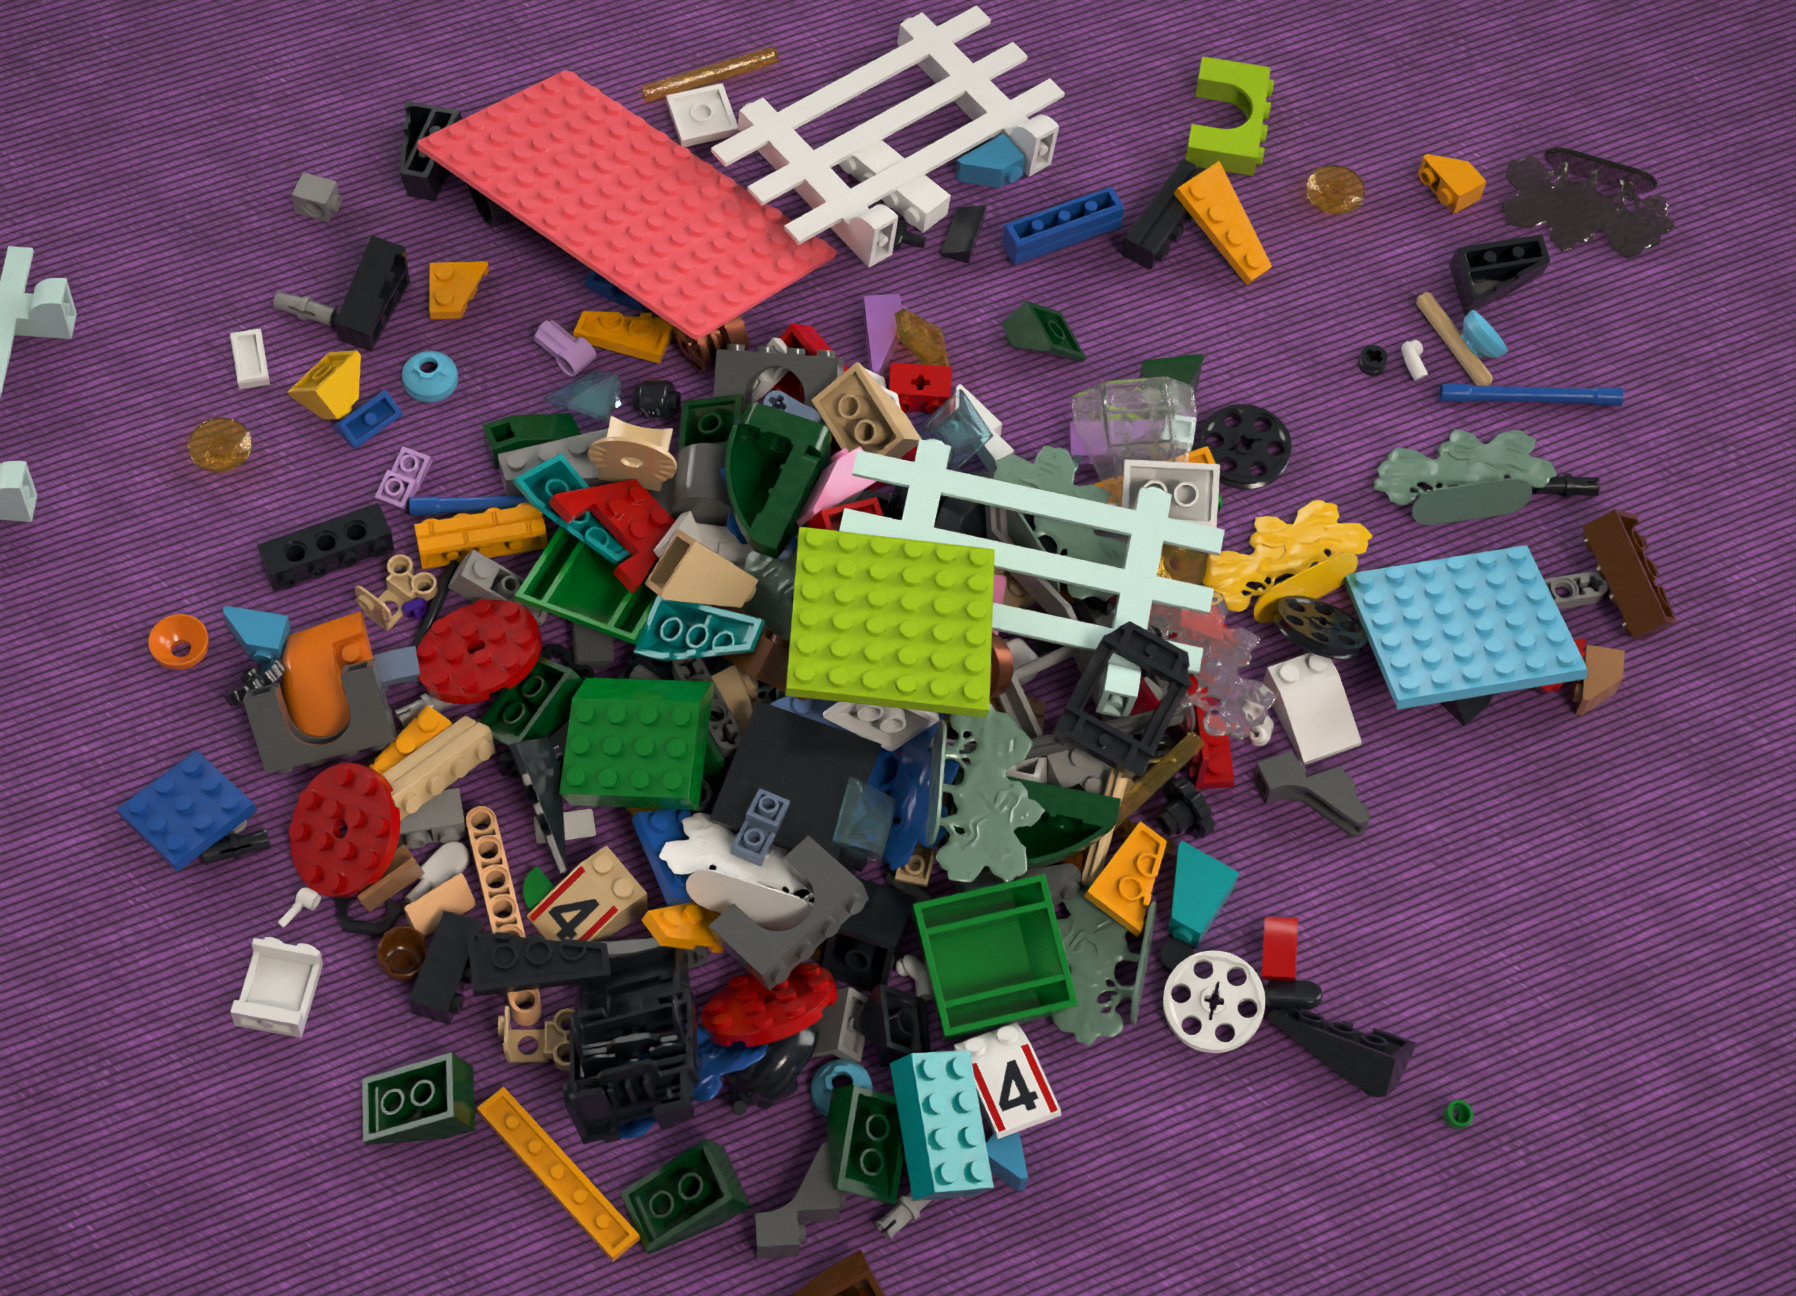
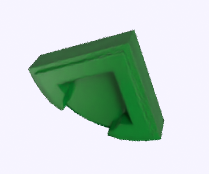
M538 866L530 871L523 885L524 903L529 913L555 888Z

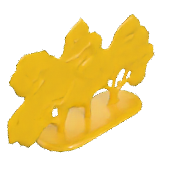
M1314 500L1298 510L1294 524H1286L1278 517H1255L1254 528L1256 532L1251 535L1249 544L1255 549L1254 553L1245 555L1228 550L1221 551L1220 555L1208 554L1205 562L1206 569L1202 573L1201 581L1206 587L1214 588L1212 603H1221L1229 611H1243L1250 605L1252 596L1261 595L1254 605L1253 615L1257 622L1268 623L1273 621V614L1277 609L1278 602L1282 598L1287 596H1306L1318 599L1345 584V576L1354 573L1357 568L1358 558L1355 554L1359 555L1366 552L1368 547L1367 540L1371 539L1373 535L1361 523H1338L1339 513L1336 504ZM1325 549H1329L1331 551V555L1329 557H1327L1326 554L1323 552ZM1318 562V564L1310 567L1312 563ZM1287 573L1294 574V576L1274 585L1277 577ZM1267 577L1271 579L1270 584L1264 582ZM1251 581L1258 582L1265 586L1266 589L1263 590L1259 587L1257 590L1247 587L1246 584ZM1242 591H1249L1251 594L1245 596L1242 594Z

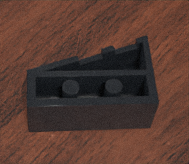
M405 101L406 121L403 125L405 134L404 144H402L400 176L409 197L436 201L449 170L418 150L417 143L420 139L462 120L460 110Z
M1543 234L1457 248L1449 265L1464 316H1467L1471 310L1477 311L1542 276L1551 261Z
M371 235L344 303L334 318V327H336L338 341L372 352L410 284L405 246Z

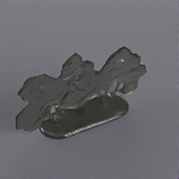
M1553 147L1544 152L1545 161L1554 168L1552 171L1544 168L1539 159L1531 154L1522 157L1519 161L1511 160L1509 162L1505 178L1519 193L1518 195L1511 196L1502 204V210L1506 214L1505 219L1512 226L1529 229L1547 222L1551 227L1550 239L1563 253L1573 248L1576 242L1584 243L1593 239L1595 230L1603 229L1608 235L1612 247L1629 259L1640 254L1644 249H1651L1659 245L1661 235L1670 233L1671 229L1675 226L1674 222L1667 216L1669 204L1664 197L1651 195L1645 199H1640L1635 195V193L1652 192L1658 186L1655 177L1643 170L1562 147ZM1568 174L1588 179V181L1572 182L1569 180ZM1552 176H1558L1555 183L1550 182ZM1599 182L1621 190L1615 195L1607 196L1599 193L1595 186ZM1620 196V202L1614 203L1613 200ZM1625 196H1629V201L1633 200L1635 212H1630L1624 204ZM1640 202L1645 204L1646 207L1644 210H1641L1639 206Z

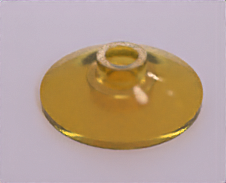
M1327 165L1318 168L1309 176L1306 184V193L1311 203L1321 211L1340 215L1350 213L1361 205L1365 195V187L1361 178L1354 171L1343 166Z
M214 418L203 422L193 431L189 439L188 448L192 460L200 468L210 472H227L239 467L247 460L252 450V439L248 429L242 423L230 418ZM220 449H226L225 451L217 452Z
M1163 543L1157 576L1200 585L1207 569L1205 552ZM1170 559L1176 563L1175 570L1170 567Z

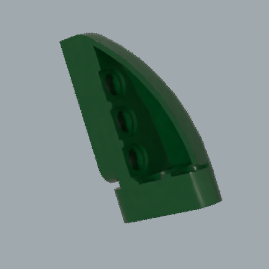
M751 402L747 404L738 424L733 425L729 436L725 463L727 495L732 514L749 546L756 553L778 559L798 530L799 526L796 520L816 483L815 481L825 468L831 455L832 434L821 423L761 403Z
M957 773L953 785L962 783L964 774ZM1007 776L1010 781L1021 782L1028 791V798L1037 801L1045 810L1032 827H1017L1014 830V834L1020 843L1026 847L1027 870L1054 864L1078 854L1109 833L1118 820L1121 804L1120 798ZM952 794L950 795L948 816L957 814L958 810ZM954 826L955 832L958 834L965 833L964 828ZM947 832L945 837H943L942 846L948 843L950 837L949 832ZM985 866L982 871L991 872L989 866Z

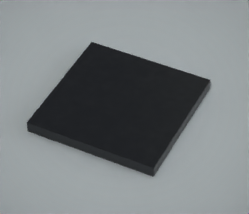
M757 700L709 818L710 822L739 832L745 821L746 813L759 788L790 801L788 810L772 843L773 845L792 851L809 835L838 861L882 744Z

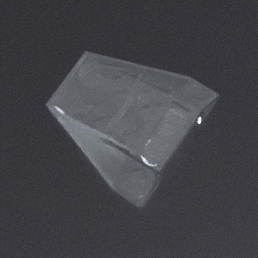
M1167 376L1104 381L1071 396L1074 428L1106 491L1111 493L1110 499L1112 503L1116 504V506L1122 507L1125 459L1188 463L1197 419V408L1192 385Z

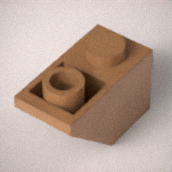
M1586 645L1584 649L1586 653L1583 660L1588 669L1587 679L1578 680V683H1574L1571 701L1576 702L1575 715L1582 716L1616 693L1623 679L1625 651Z

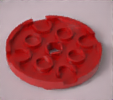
M481 599L451 612L432 624L431 629L423 637L416 652L420 670L418 678L431 696L452 704H470L491 699L490 693L507 686L508 690L528 675L540 656L542 634L536 619L525 607L505 600Z
M341 763L331 766L318 774L299 796L292 823L289 827L291 855L295 868L303 882L319 894L336 898L357 896L360 894L359 891L366 886L376 884L380 880L394 857L400 835V810L394 805L391 795L393 791L392 786L375 769L355 763ZM346 823L348 826V830L345 837L343 838L342 830H340L339 827H343Z
M818 963L798 964L791 970L784 982L776 984L770 991L752 974L748 976L739 975L730 979L728 986L719 991L704 1006L701 1016L702 1023L708 1038L722 1046L729 1047L732 1041H744L746 1047L772 1043L792 1036L823 1017L821 1010L826 1006H833L836 1002L837 988L832 974L825 968L820 967Z

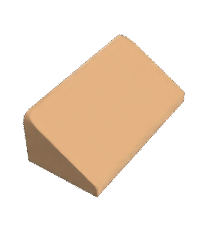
M459 873L406 905L404 910L409 926L421 932L425 938L437 930L444 910L462 915L474 908L476 903L464 875Z

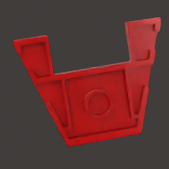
M637 479L557 493L549 501L550 506L567 524L584 513L591 511L632 555L631 558L618 565L613 572L632 594L639 588L658 558L653 550L675 523V520Z

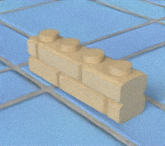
M464 716L382 774L393 788L391 795L395 807L400 810V821L409 814L415 813L419 807L441 794L444 789L457 781L458 778H463L469 771L483 761L488 760L495 753L492 732L488 726L480 722L476 723L475 720Z

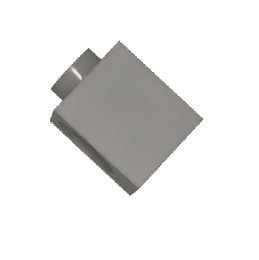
M303 172L292 193L294 211L296 214L329 223L333 213L338 212L342 202L337 182Z

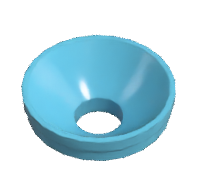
M1471 310L1464 317L1463 334L1461 337L1475 355L1480 358H1500L1508 352L1501 337L1479 313Z
M438 351L419 352L408 359L403 367V387L408 395L418 401H441L451 395L456 389L458 371L453 360L446 354ZM425 362H434L438 366L431 373H424L420 370V366Z
M847 1059L831 1060L822 1065L815 1073L811 1082L810 1096L813 1105L823 1116L828 1117L832 1088H834L832 1080L836 1076L846 1075L852 1080V1085L873 1090L870 1076L858 1063Z

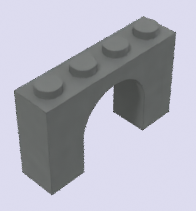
M727 344L726 350L717 349L714 397L742 394L744 397V412L747 404L751 403L753 386L758 377L766 370L780 366L792 371L799 378L805 394L804 405H808L818 412L811 400L844 373L845 358L836 357V351L817 350V356L805 355L806 349L787 348V354L775 353V347L757 346L756 352L745 351V345ZM821 417L820 423L828 428L825 421Z
M375 659L343 666L340 678L350 708V721L341 731L330 736H312L296 727L288 714L279 683L246 691L243 702L266 774L276 772L277 775L286 774L293 771L295 766L308 764L309 767L318 766L325 763L327 758L340 756L341 759L353 757L359 753V750L370 747L374 751L387 748L391 742L395 741L397 730Z
M809 835L784 857L790 874L815 896L813 908L803 922L788 930L770 931L757 925L733 903L709 925L716 942L769 991L776 984L784 982L791 970L801 961L809 959L815 952V949L826 938L834 936L840 929V926L851 915L859 913L869 900L863 883Z

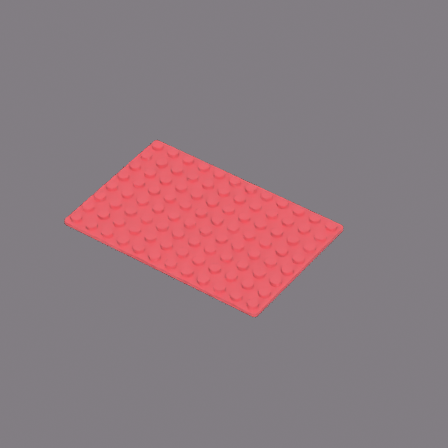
M565 70L426 136L417 143V149L695 340L703 338L834 259L836 255V250L816 236L798 245L784 230V225L792 222V220L783 215L780 210L771 207L767 203L761 206L734 179L725 176L713 168L710 163L704 162L692 154L689 149L679 145L665 133L658 131L646 123L643 118L634 115L620 103L613 101L601 93L598 88L591 86L571 71Z

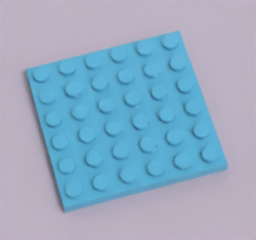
M1527 545L1360 571L1345 576L1346 589L1397 710L1587 679L1588 669Z

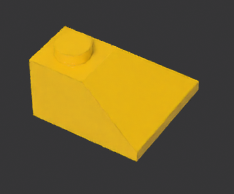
M357 350L328 352L287 393L323 420H341L352 411L351 406L359 399L360 353Z

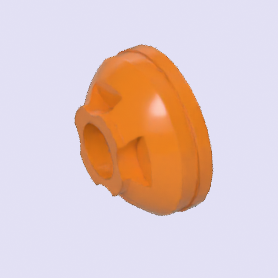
M174 614L163 618L153 627L148 638V645L152 656L161 666L172 670H184L195 666L204 658L209 647V636L204 624L196 617L186 614ZM179 644H187L191 647V650L186 656L177 657L172 654L173 648Z

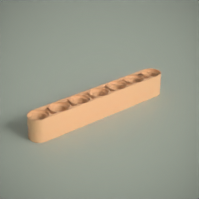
M477 806L468 812L466 824L491 933L504 932L510 933V936L526 937L496 815L489 807ZM479 824L489 825L488 828L483 830L475 828ZM486 853L496 854V856L491 859H485L482 857ZM494 882H501L504 884L500 888L489 887V885ZM502 911H507L511 913V915L506 918H499L496 916L498 913ZM539 989L506 993L511 1016L517 1024L531 1026L540 1019L542 1008ZM526 1001L534 1004L529 1009H520L518 1007L520 1003Z

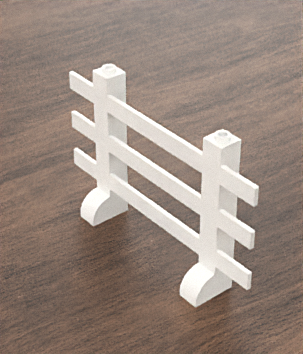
M975 6L936 26L922 12L913 18H907L900 24L897 41L900 47L785 109L776 112L764 98L746 104L739 110L738 130L740 133L712 147L711 152L726 167L758 150L777 170L747 187V191L762 206L794 188L813 208L810 212L784 225V230L800 245L831 227L869 268L892 255L898 216L885 205L879 204L871 209L868 206L990 138L993 140L1002 134H1005L1025 156L1023 172L1028 177L1051 165L1059 125L1046 115H1037L1030 120L1027 117L1063 98L1065 93L1051 79H1048L1009 100L990 80L1025 62L1028 56L1012 42L972 63L954 43L989 25L991 19L978 6ZM915 64L936 83L815 150L795 131L800 126ZM952 101L973 120L851 189L831 169L833 166Z

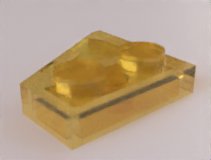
M904 308L894 314L897 324L896 333L899 339L924 365L950 366L941 328Z

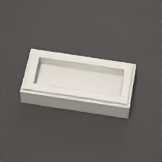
M261 328L230 333L239 389L270 385Z

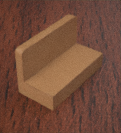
M403 844L396 849L388 869L376 884H369L359 891L360 894L357 895V898L371 912L421 877L425 872L407 846Z

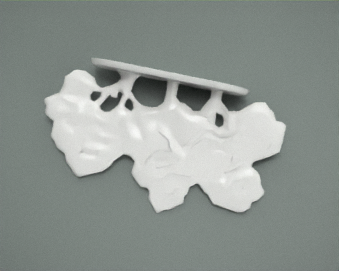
M699 812L693 814L692 817L683 819L681 822L684 832L689 836V839L665 843L659 857L667 861L668 867L671 868L674 874L684 875L692 873L686 881V891L693 901L706 909L723 913L734 903L757 925L775 931H784L803 922L813 908L814 903L809 902V899L815 896L811 892L802 899L799 896L793 895L794 892L807 888L790 874L784 860L787 849L772 844L761 867L730 854L731 846L737 835H734L728 828L711 823L709 819L711 815ZM710 865L716 866V870H710ZM784 886L790 890L789 893L783 892L782 888Z

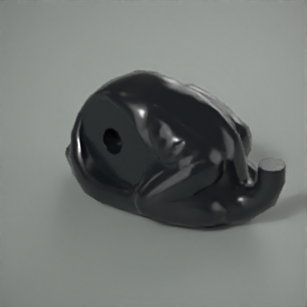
M817 1023L792 1036L768 1043V1047L765 1050L766 1054L760 1061L748 1066L744 1070L726 1074L733 1091L731 1111L733 1114L743 1115L746 1113L747 1108L753 1105L768 1110L797 1091V1078L812 1057L819 1040L820 1028Z

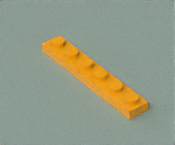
M502 1087L477 1107V1113L612 1262L640 1240V1235L505 1087Z

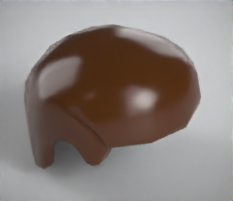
M395 926L386 931L377 949V962L384 975L398 982L411 981L418 977L428 952L424 935L410 926Z

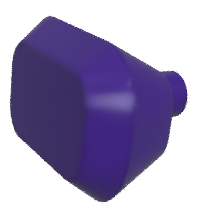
M417 598L405 602L401 610L407 618L415 617L420 619L421 615L426 613L427 604L423 598Z

